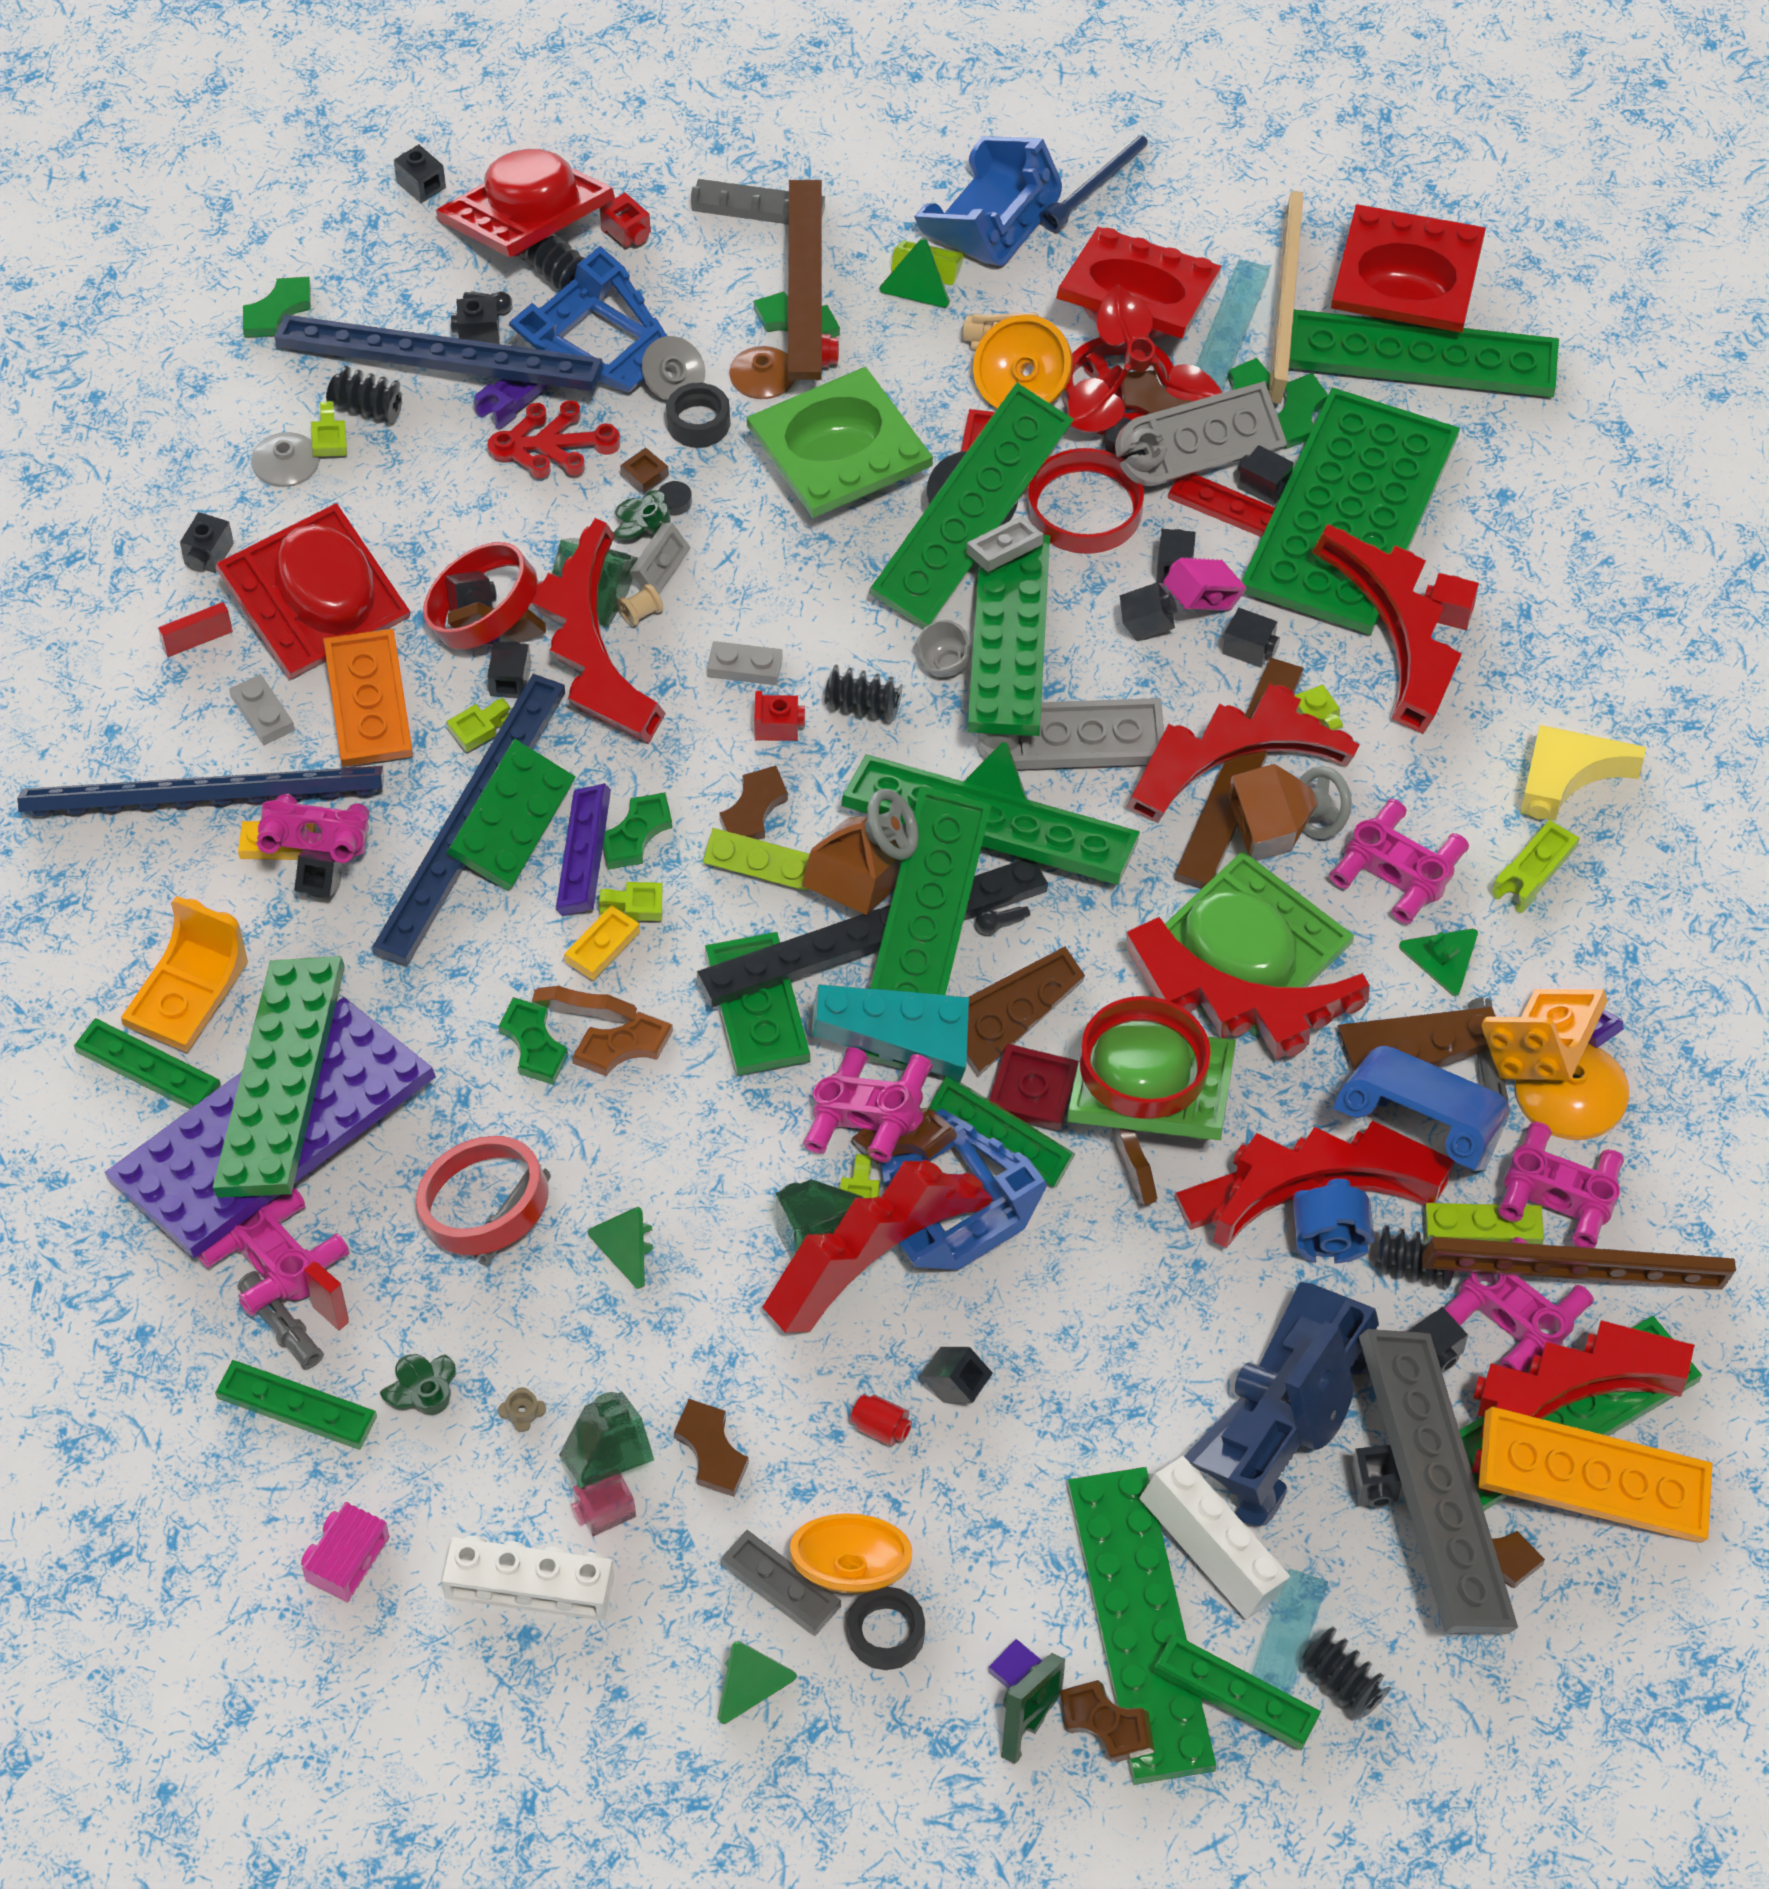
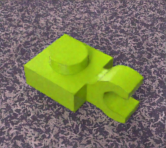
M333 401L320 402V421H311L313 457L347 456L345 420L335 421Z
M1324 684L1295 695L1302 699L1296 710L1297 713L1301 715L1304 713L1310 714L1321 721V725L1333 731L1343 728V723L1339 718L1340 708Z
M503 698L497 699L483 710L477 704H474L447 720V727L463 749L469 752L497 735L495 727L500 728L503 725L511 708Z
M626 882V891L600 889L599 915H602L612 905L621 912L625 911V914L635 921H662L663 883Z
M856 1154L853 1178H841L837 1217L843 1219L855 1198L879 1197L880 1181L870 1180L872 1164L869 1155Z

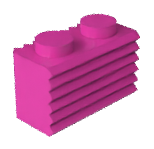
M1182 557L1171 565L1169 574L1164 579V586H1168V590L1172 591V595H1176V600H1180V604H1184V609L1229 611L1232 610L1246 590V586L1222 559L1210 560L1208 558L1206 560L1205 558L1192 559L1191 557L1188 559L1187 557Z
M345 1502L339 1512L332 1511L323 1526L324 1535L317 1545L311 1544L306 1549L301 1565L303 1566L302 1570L307 1583L345 1602H349L355 1590L359 1588L360 1582L363 1581L364 1576L367 1575L368 1570L372 1567L373 1562L380 1555L385 1543L389 1541L390 1535L387 1522L383 1519H379L377 1516H373L369 1512H365L363 1509Z

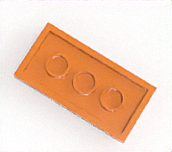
M394 628L323 638L342 767L413 757Z

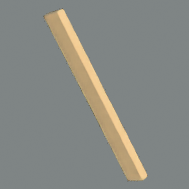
M1298 191L1290 193L1285 211L1269 384L1271 400L1273 403L1279 404L1282 402L1289 370L1304 192Z

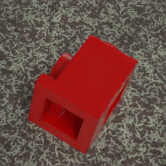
M626 192L599 208L601 231L605 234H611L625 248L633 243L641 245L649 237L651 232L650 214Z
M755 691V741H798V727H805V706L799 705L798 695H763V691Z

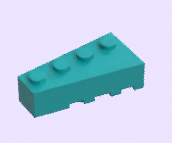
M818 984L814 998L812 1036L848 1048L854 1047L879 1054V1058L891 1062L894 1059L908 1064L911 1055H921L931 1061L930 1064H933L931 1072L952 1076L961 1082L966 1070L969 997Z

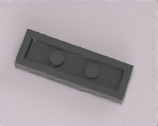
M746 1530L721 1558V1565L814 1636L820 1632L841 1608V1600L829 1590L810 1582L796 1570L789 1560L749 1530Z

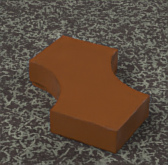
M559 985L534 989L532 1002L559 1013L588 1015L610 1022L635 1020L637 1011L635 1005L611 995L584 993Z
M637 1012L635 1020H630L616 1028L599 1029L590 1027L572 1056L573 1064L608 1076L614 1067L629 1059L651 1058L657 1060L673 1032V1024Z

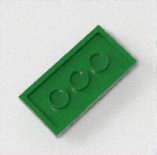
M514 738L446 853L509 891L576 776Z
M778 932L705 945L708 966L710 967L780 943ZM790 979L784 980L782 984L768 989L763 988L759 992L744 995L742 998L719 1005L737 1076L810 1062V1051Z

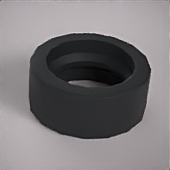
M703 382L686 384L677 388L669 396L666 403L668 431L673 439L683 445L695 448L708 447L724 438L731 426L729 399L721 389L714 385ZM693 406H705L718 412V415L713 420L702 424L688 423L678 416L685 409Z
M886 1587L878 1591L862 1594L850 1608L847 1622V1635L851 1650L861 1662L871 1668L892 1670L907 1665L916 1658L923 1648L926 1622L922 1607L914 1596L900 1588ZM881 1609L897 1610L909 1619L910 1635L899 1646L891 1648L876 1647L869 1643L863 1635L862 1626L866 1616Z

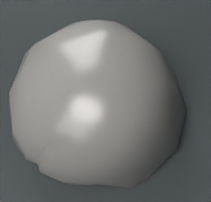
M951 620L935 621L926 626L916 641L922 666L927 672L936 677L956 675L966 668L972 656L971 644L964 628Z

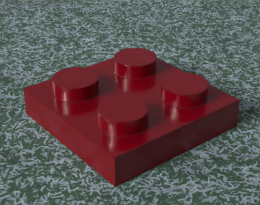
M1007 1043L989 1100L1026 1123L1061 1131L1073 1091L1079 1061Z

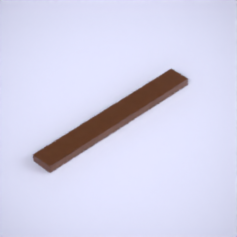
M789 180L788 380H822V180Z
M1270 657L1245 717L1252 718L1269 684L1285 686L1295 693L1303 676L1304 667ZM1270 751L1240 756L1224 762L1177 868L1175 881L1202 889L1217 875L1238 826L1228 798L1232 776L1263 767Z
M1432 1237L1422 1255L1423 1268L1720 1290L1726 1286L1736 1272L1735 1258Z

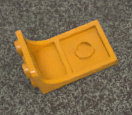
M176 896L171 902L174 925L169 944L162 958L121 1016L123 1026L188 1053L247 965L248 959L240 925L232 915L208 909L195 899H184Z
M1535 989L1521 1017H1486L1481 1027L1500 1079L1571 1080L1608 1002L1605 990Z

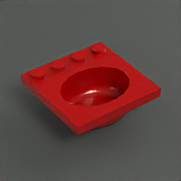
M522 149L499 157L489 165L483 184L436 209V213L440 222L511 258L523 254L528 247L616 198L611 186L572 168L558 154L543 149Z
M1356 204L1332 297L1331 309L1368 315L1372 318L1395 320L1463 333L1486 227Z
M1097 226L1059 285L1056 299L1081 306L1088 317L1096 322L1103 299L1115 285L1119 284L1128 293L1142 301L1150 310L1153 326L1150 334L1147 336L1148 338L1157 339L1171 335L1183 339L1217 282L1222 266L1212 263L1211 260L1204 257L1196 258L1181 253L1176 248H1165L1152 244L1144 238H1133L1121 234L1113 228Z
M337 503L216 563V571L289 680L326 661L323 638L386 630L410 618L411 611Z

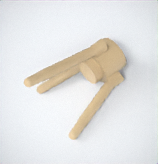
M1038 313L967 314L963 328V340L971 342L970 348L976 350L982 337L998 322L1016 315L1038 316Z

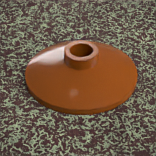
M757 346L746 349L739 353L730 365L729 374L732 385L738 392L750 398L771 399L787 392L795 382V380H788V354L775 347Z

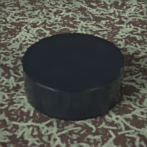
M670 481L663 484L658 490L664 493L666 497L665 504L670 509V515H680L690 509L692 505V492L685 483Z

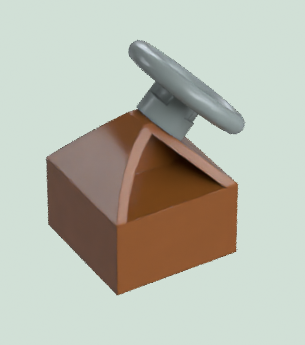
M1276 764L1267 765L1232 776L1228 794L1247 854L1256 861L1292 851L1303 831L1317 839L1335 836L1346 825L1352 806L1350 789L1345 779L1334 769L1323 766L1308 770L1298 779ZM1318 778L1317 788H1310L1308 784ZM1330 780L1336 785L1340 794V811L1332 805V799L1329 795ZM1326 815L1333 824L1326 828H1317L1309 822L1310 817Z
M880 789L875 792L868 804V817L856 816L845 819L811 849L802 886L865 915L870 913L895 889L902 860L911 857L918 846L919 833L917 822L905 799L890 789ZM883 800L890 801V811L882 815L879 814L880 803ZM901 814L906 823L908 839L902 830Z

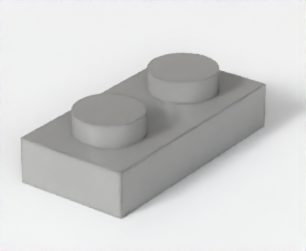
M1020 516L967 542L966 553L989 572L1043 545V533L1023 516Z
M673 522L663 523L629 572L641 588L649 583L659 594L691 547Z
M713 641L707 666V677L777 686L783 650Z
M261 674L229 689L232 700L263 746L295 731L294 722Z

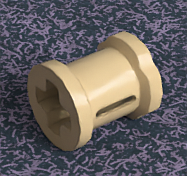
M649 583L643 585L642 590L627 599L622 597L617 600L621 616L631 627L638 625L639 620L652 612L660 613L663 611L662 600L656 589Z

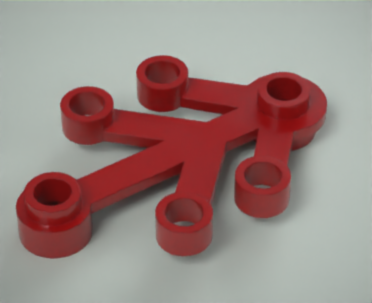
M568 400L560 405V414L536 436L525 437L535 426L543 425L547 420L545 406L541 403H532L526 408V417L510 431L494 433L488 439L487 446L490 455L496 461L508 463L515 460L529 469L536 478H544L550 474L549 458L564 467L569 475H579L585 469L583 455L578 452L567 453L561 448L593 445L598 453L610 455L617 452L620 448V433L612 424L604 423L592 432L559 434L569 424L577 422L581 417L580 405L576 401ZM525 450H538L544 455L532 456ZM573 462L579 463L577 465H571V463ZM544 465L542 468H537L536 466Z

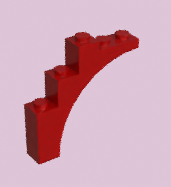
M594 518L591 525L587 526L581 533L579 546L573 557L570 556L565 561L561 578L548 572L544 581H540L537 584L536 593L531 603L541 615L563 625L553 635L550 651L559 662L582 673L581 676H577L573 680L569 690L570 695L568 699L576 709L649 744L666 713L656 701L636 690L620 675L612 663L603 642L597 613L598 585L604 560L615 538V534L606 522Z
M1327 524L1312 553L1339 569L1374 604L1388 628L1398 662V698L1391 719L1424 734L1438 711L1462 656V653L1452 649L1449 645L1431 638L1444 606L1413 591L1426 560L1396 545L1390 554H1387L1376 546L1367 544L1349 535L1344 530Z
M1269 684L1251 719L1245 717L1244 712L1239 708L1231 705L1224 706L1219 703L1201 739L1196 738L1194 733L1184 726H1173L1168 723L1126 807L1159 823L1172 801L1193 780L1211 768L1234 758L1265 751H1288L1323 757L1347 767L1354 758L1360 744L1353 741V737L1344 731H1333L1321 725V721L1310 714L1304 713L1301 715L1297 713L1296 710L1302 699L1296 697L1295 693L1285 686Z
M1160 917L1126 932L1127 950L1154 997L1178 1004L1190 1013L1201 1004L1220 1038L1242 1035L1255 1024L1276 1060L1286 1055L1292 1057L1301 1053L1309 1045L1311 1028H1323L1333 1018L1344 1013H1355L1369 1002L1370 984L1363 973L1335 983L1311 987H1273L1247 982L1228 975L1197 958L1173 936Z
M1373 1120L1364 1133L1361 1131L1357 1132L1351 1144L1315 1126L1307 1139L1300 1137L1293 1150L1256 1133L1248 1145L1243 1143L1239 1147L1234 1157L1233 1164L1237 1165L1235 1183L1229 1195L1231 1200L1227 1205L1221 1203L1215 1212L1212 1224L1216 1226L1213 1242L1228 1248L1242 1229L1262 1213L1293 1199L1298 1191L1327 1186V1183L1333 1179H1347L1350 1181L1351 1187L1362 1191H1376L1403 1197L1424 1206L1426 1203H1437L1449 1183L1455 1161Z
M927 1160L904 1161L882 1197L855 1198L833 1234H807L762 1308L785 1333L811 1332L826 1309L846 1286L893 1246L938 1221L962 1213L979 1211L988 1206L993 1198L982 1188L983 1183L970 1173L946 1174L942 1173V1170L936 1164Z
M1601 1320L1597 1334H1588L1584 1351L1545 1342L1542 1356L1534 1354L1529 1373L1490 1363L1487 1377H1478L1473 1399L1480 1401L1477 1416L1485 1418V1411L1495 1407L1544 1419L1561 1407L1587 1397L1614 1392H1655L1681 1397L1688 1379L1695 1345ZM1483 1423V1427H1482V1431H1481L1480 1438H1483L1484 1423ZM1477 1449L1472 1467V1473L1479 1474L1476 1488L1477 1490L1492 1493L1490 1490L1479 1488L1482 1450Z

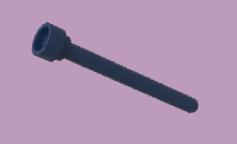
M1143 135L1135 138L1062 203L1049 204L1040 212V220L1043 226L1054 233L1061 230L1068 223L1070 212L1143 150L1148 144L1147 138Z

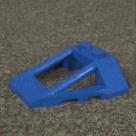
M601 246L577 264L574 280L542 307L538 308L535 304L531 303L509 322V326L538 350L594 357L562 338V336L592 311L596 312L639 338L610 364L603 362L604 369L598 380L615 389L631 392L644 380L642 358L648 346L655 340L667 336L657 318H653L644 304L645 299L640 291H636L629 280L630 275L625 267ZM612 285L642 325L602 301Z
M940 1109L936 1113L953 1126L958 1135L953 1141L929 1160L919 1154L904 1153L892 1156L889 1162H880L887 1188L904 1161H931L955 1146L973 1174L983 1183V1188L993 1198V1203L947 1231L944 1230L938 1221L898 1243L914 1267L958 1270L1023 1231L1034 1213L1047 1184L1026 1156L1019 1152L1014 1154L1004 1148L1003 1143L993 1137L988 1139L976 1132L974 1126L946 1110ZM975 1148L1006 1171L994 1177Z

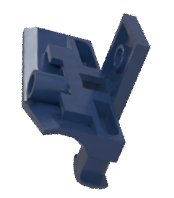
M1299 1282L1260 1365L1247 1362L1239 1371L1235 1382V1393L1241 1398L1184 1456L1193 1467L1210 1475L1223 1484L1233 1495H1236L1239 1508L1235 1514L1246 1524L1261 1527L1268 1524L1274 1517L1287 1492L1286 1484L1278 1478L1281 1472H1284L1285 1466H1288L1289 1460L1293 1458L1297 1448L1303 1445L1313 1450H1319L1326 1446L1339 1431L1353 1397L1354 1386L1351 1374L1363 1375L1368 1371L1359 1336L1367 1329H1377L1379 1326L1376 1308L1315 1284Z

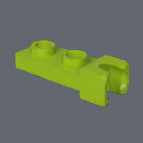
M1549 819L1511 864H1508L1498 875L1493 885V897L1501 899L1509 892L1517 894L1520 902L1516 905V911L1523 913L1536 899L1537 893L1577 848L1580 838Z

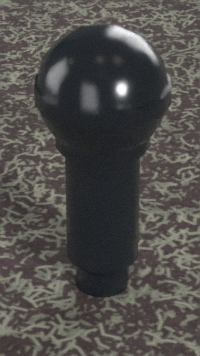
M471 291L464 292L463 299L497 297L498 314L500 315L506 314L512 308V298L504 291L492 294Z
M1018 906L1001 912L985 910L977 916L976 926L980 933L993 935L1002 926L1019 922L1029 917L1030 910L1028 906Z

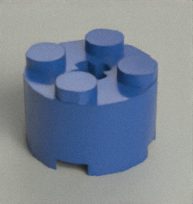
M1333 1179L1327 1183V1186L1312 1190H1301L1295 1193L1293 1197V1216L1297 1251L1303 1258L1316 1262V1256L1334 1257V1264L1356 1260L1369 1252L1368 1245L1371 1242L1374 1243L1375 1238L1371 1203L1365 1192L1351 1187L1350 1181L1347 1179Z

